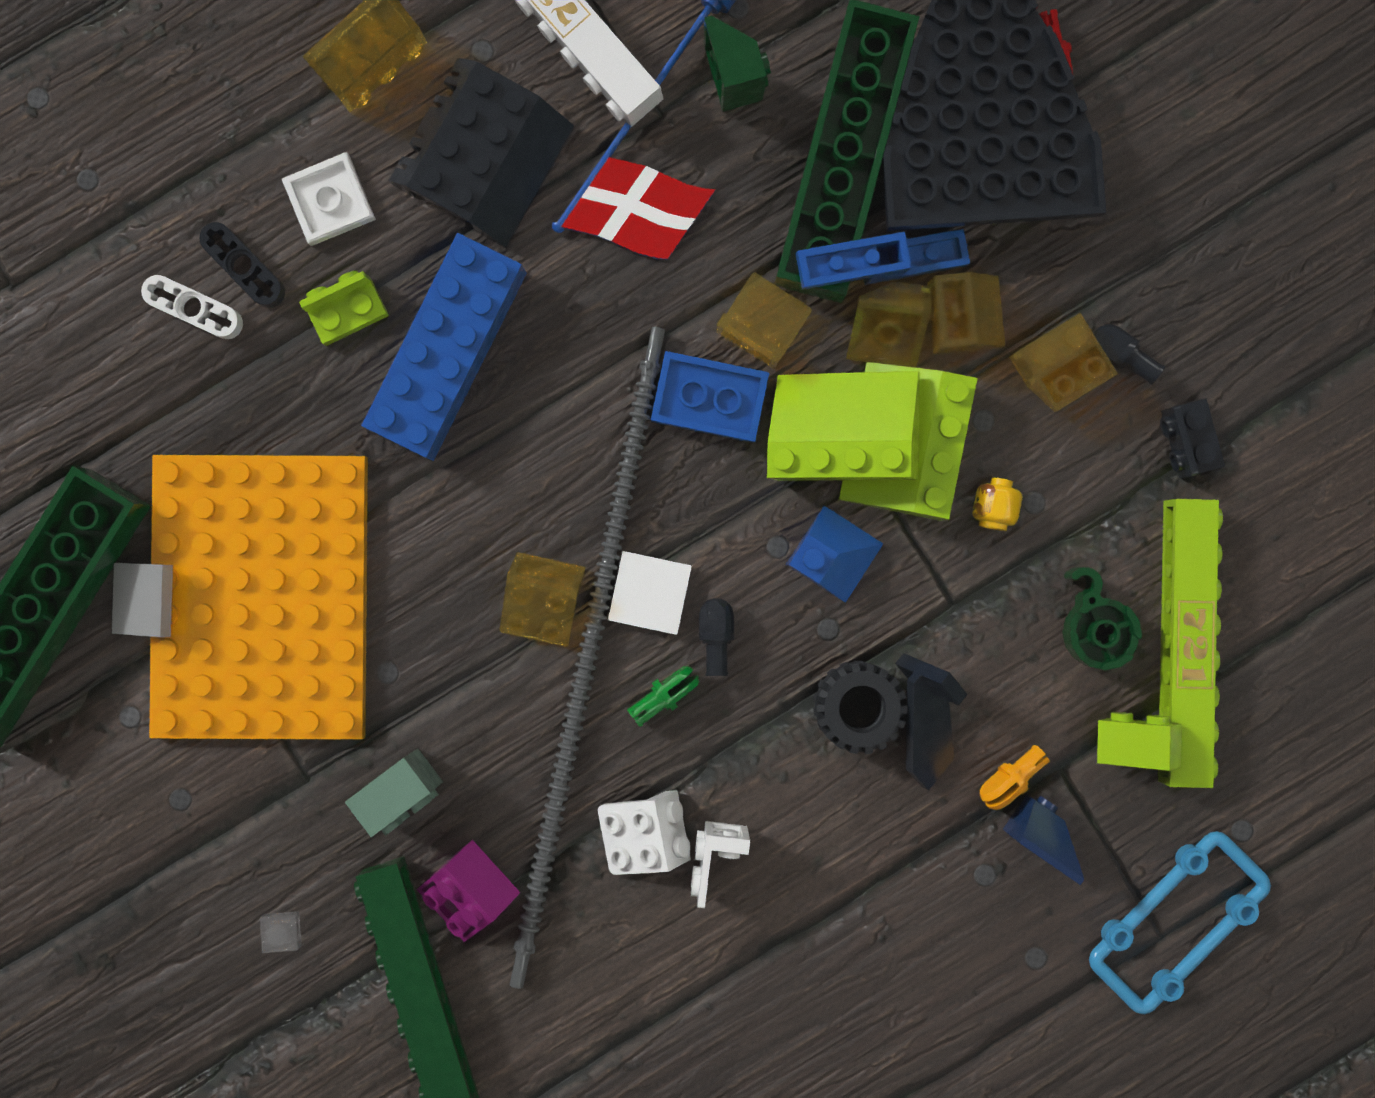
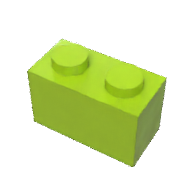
M1111 712V718L1098 720L1097 763L1165 771L1180 768L1182 724L1170 723L1169 716L1147 715V721L1133 720V713Z

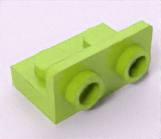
M364 271L345 273L338 278V283L328 288L325 286L314 288L306 294L307 298L299 302L302 309L308 313L323 345L328 346L389 316L372 279Z

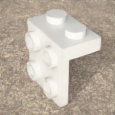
M677 790L665 791L647 800L606 803L598 808L608 867L612 874L669 872L691 860L690 842L686 837L683 807L679 801Z

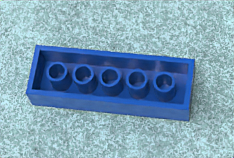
M457 233L361 426L434 461L527 274L523 265Z

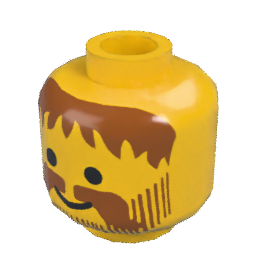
M992 478L991 484H981L978 486L972 514L976 520L980 521V527L1007 531L1008 526H1013L1017 523L1023 496L1019 490L1012 488L1013 481Z

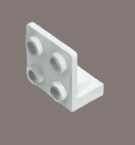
M705 821L704 831L697 830L695 860L701 861L700 866H693L691 879V896L697 897V908L705 909L712 851H718V856L729 859H738L740 854L749 855L750 837L747 826Z

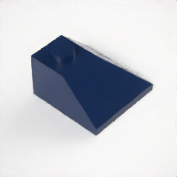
M1026 795L1003 830L1021 845L1081 885L1084 881V876L1066 823L1055 814L1058 807L1041 795L1037 801Z

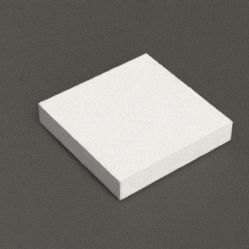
M347 152L282 178V182L310 246L376 220Z
M622 551L608 620L677 635L692 566Z

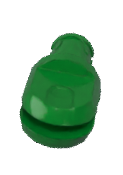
M683 666L662 682L656 679L652 682L653 686L651 689L653 691L632 707L627 708V711L639 727H642L644 723L664 708L667 710L671 709L672 711L678 707L676 702L698 685L699 677L694 675L668 693L670 689L684 680L693 671L692 667Z

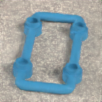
M1210 832L1196 845L1187 844L1180 847L1175 856L1177 865L1122 920H1109L1102 927V940L1091 951L1089 956L1090 967L1136 1013L1148 1014L1154 1011L1163 1001L1172 1002L1178 1000L1184 993L1183 981L1238 925H1251L1259 916L1258 905L1270 892V879L1223 832ZM1216 846L1220 847L1256 885L1246 896L1236 894L1230 897L1225 906L1227 915L1172 971L1163 969L1156 972L1151 981L1153 990L1144 999H1141L1104 962V959L1113 950L1124 951L1128 949L1133 943V930L1188 874L1195 876L1203 873L1208 867L1207 855Z

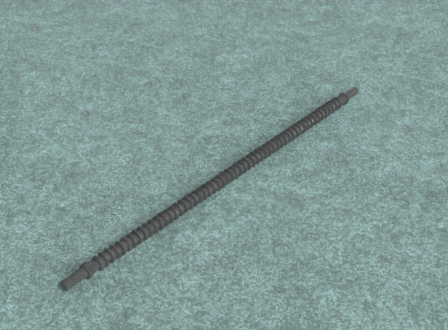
M652 327L645 360L640 362L641 380L636 382V386L639 387L638 392H634L637 400L631 403L635 409L634 412L629 413L632 421L627 422L630 431L625 432L628 441L623 442L626 450L621 452V456L624 457V460L618 463L622 469L621 472L616 473L619 476V481L614 482L617 491L612 492L615 501L610 502L613 510L608 512V516L611 517V520L605 523L609 529L608 532L603 533L606 536V542L601 543L604 547V551L599 552L602 561L597 562L600 570L595 572L598 580L592 583L596 590L590 593L593 597V602L588 603L591 611L586 613L589 621L584 622L587 630L581 634L585 637V640L579 643L583 649L582 652L577 653V656L580 657V662L575 663L578 671L573 673V676L576 677V681L571 683L574 691L568 694L569 697H572V700L566 703V706L569 707V712L564 713V716L567 717V722L562 723L565 731L560 733V737L563 738V741L557 744L561 751L555 754L559 760L553 764L556 768V772L551 773L554 782L549 783L552 792L547 793L550 801L544 805L548 811L542 814L545 822L540 824V827L543 829V832L538 834L541 842L536 843V848L539 849V852L533 855L537 861L531 865L535 870L534 873L529 874V877L532 879V883L527 884L530 893L525 894L528 902L522 906L526 912L520 915L524 922L518 925L521 934L514 943L513 949L516 951V957L509 984L513 988H523L530 954L535 953L534 935L540 930L536 924L542 921L539 913L544 911L541 903L546 901L543 893L548 891V887L545 883L551 880L547 873L553 870V867L550 866V862L555 860L552 852L557 851L554 842L559 841L556 832L561 831L562 828L558 823L564 819L560 813L566 810L563 801L568 800L565 791L570 790L567 782L572 780V776L569 775V772L575 769L571 762L577 759L573 754L574 751L579 750L576 741L581 740L578 731L583 730L580 722L585 720V716L582 715V712L588 709L584 702L590 699L587 695V690L592 689V686L589 685V681L594 679L591 671L596 670L593 661L598 660L595 652L601 648L597 645V642L603 639V636L600 635V630L605 629L602 621L607 619V616L604 615V611L609 609L606 601L611 600L608 592L614 588L610 585V582L616 579V576L613 575V570L618 569V566L615 565V560L620 559V556L617 555V551L622 549L619 541L624 539L621 532L627 528L623 525V522L629 519V516L626 515V510L631 509V506L628 505V500L633 499V496L630 495V491L635 489L632 481L637 480L634 472L640 468L636 465V462L642 459V456L639 455V450L644 449V446L641 445V440L646 439V436L643 435V431L648 429L645 421L650 420L647 412L653 408L649 405V402L655 399V396L651 394L652 390L657 389L654 381L657 374L660 373L662 366L658 362L665 329L660 327Z

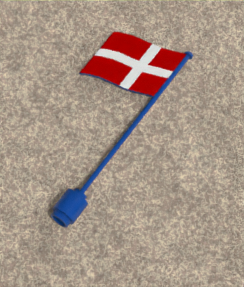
M701 0L705 8L655 79L659 86L703 24L704 17H707L710 12L714 14L719 12L728 13L736 0ZM626 121L558 222L552 223V228L557 233H562L565 229L598 236L636 254L668 260L716 189H705L689 185L648 166L611 158L631 128Z

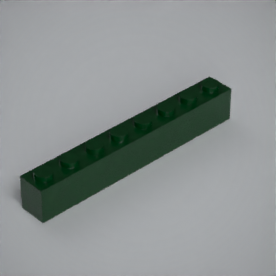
M403 856L363 869L356 876L357 881L354 883V890L358 901L364 902L367 912L365 916L366 929L368 934L375 938L378 947L376 950V961L381 971L385 970L389 982L386 986L387 996L391 1005H396L399 1014L397 1019L400 1037L406 1039L409 1046V1067L413 1074L417 1073L421 1085L419 1086V1098H480L405 857Z

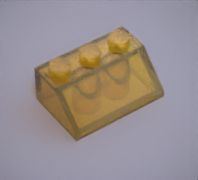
M364 0L302 57L327 89L351 112L355 108L364 106L370 100L371 93L381 84L389 83L396 76L397 69L407 60L412 61L417 58L427 41L419 26L398 0Z

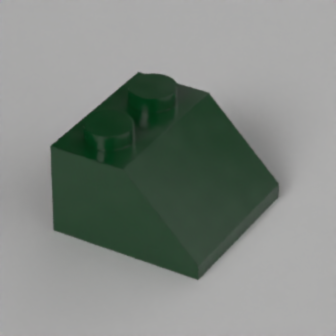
M713 16L704 17L703 45L722 112L763 101L764 89L769 86L767 75L771 74L766 52L760 53L757 40Z

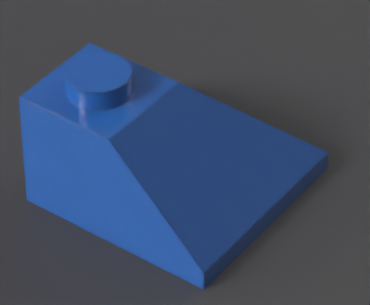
M823 506L786 565L846 603L883 543L831 509Z

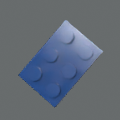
M665 351L651 422L755 443L769 372Z

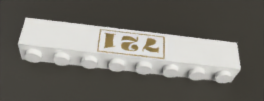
M515 0L527 17L533 14L540 21L537 27L550 43L556 40L563 48L560 53L565 61L573 69L579 66L586 74L583 80L595 95L601 92L609 102L606 103V107L619 122L624 118L632 127L663 100L659 84L585 0Z

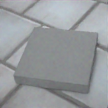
M114 563L112 634L171 637L173 565Z

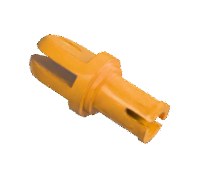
M1033 745L1013 765L1010 763L1000 765L998 771L980 789L979 794L982 801H985V805L989 809L999 810L1009 805L1020 794L1026 793L1029 789L1028 780L1050 763L1049 758L1044 757L1046 755L1044 751L1038 746Z

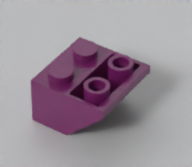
M473 840L453 855L416 889L422 895L424 903L430 909L435 910L446 922L449 931L453 935L460 937L463 942L493 922L520 894L519 890Z

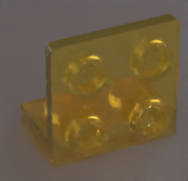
M752 273L727 314L723 313L716 324V333L771 368L776 369L809 317L812 309L757 273Z
M517 552L507 574L500 632L567 647L570 641L577 597L584 579L586 567Z

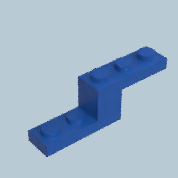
M964 229L906 239L905 232L799 250L795 254L802 290L863 279L864 285L967 267L970 264Z

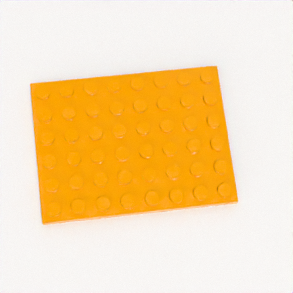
M152 455L151 564L173 565L171 637H150L149 738H365L368 457Z

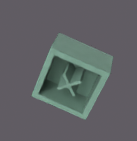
M417 748L345 801V804L370 837H373L379 831H382L386 836L410 817V814L407 812L408 809H411L415 814L439 794L435 789L443 781Z

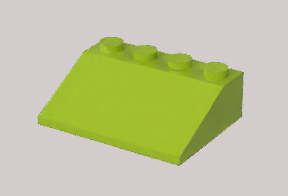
M866 362L864 372L920 371L918 480H842L838 500L939 521L949 520L978 378L939 370Z
M920 371L778 375L768 436L767 478L777 481L918 480Z

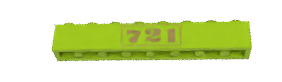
M1171 499L1165 500L1163 503L1159 715L1169 716L1170 723L1182 724L1181 767L1171 771L1158 770V782L1169 787L1213 788L1214 778L1218 775V762L1214 757V743L1218 741L1219 737L1218 724L1215 722V707L1218 706L1220 699L1219 689L1215 686L1216 671L1220 667V655L1216 650V636L1219 635L1221 630V620L1219 615H1217V600L1220 599L1222 592L1221 582L1217 579L1218 565L1222 560V547L1218 544V529L1221 528L1223 523V513L1219 508V500Z

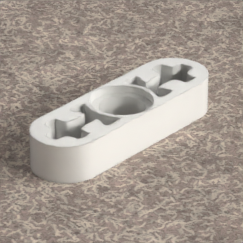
M154 275L146 279L142 285V297L146 303L217 337L232 339L238 336L242 330L243 320L236 310L161 275ZM156 287L163 288L165 291L177 296L174 303L163 297L158 298L154 294ZM191 298H198L201 303L200 312L194 317H188L184 312L185 303ZM211 312L222 318L227 317L228 320L232 321L229 328L223 326L221 329L219 323L209 319Z

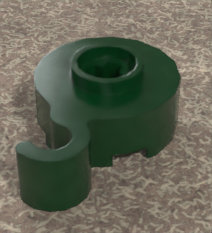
M1089 567L1069 569L1065 572L1064 578L1067 580H1077L1082 576L1086 580V588L1075 596V606L1065 619L1062 632L1065 647L1074 659L1085 666L1103 670L1120 668L1132 660L1134 657L1133 653L1138 646V641L1142 638L1139 619L1130 607L1123 605L1119 601L1100 596L1103 582L1096 570ZM1098 626L1107 627L1108 633L1103 635L1105 641L1102 643L1101 639H1096L1095 636Z

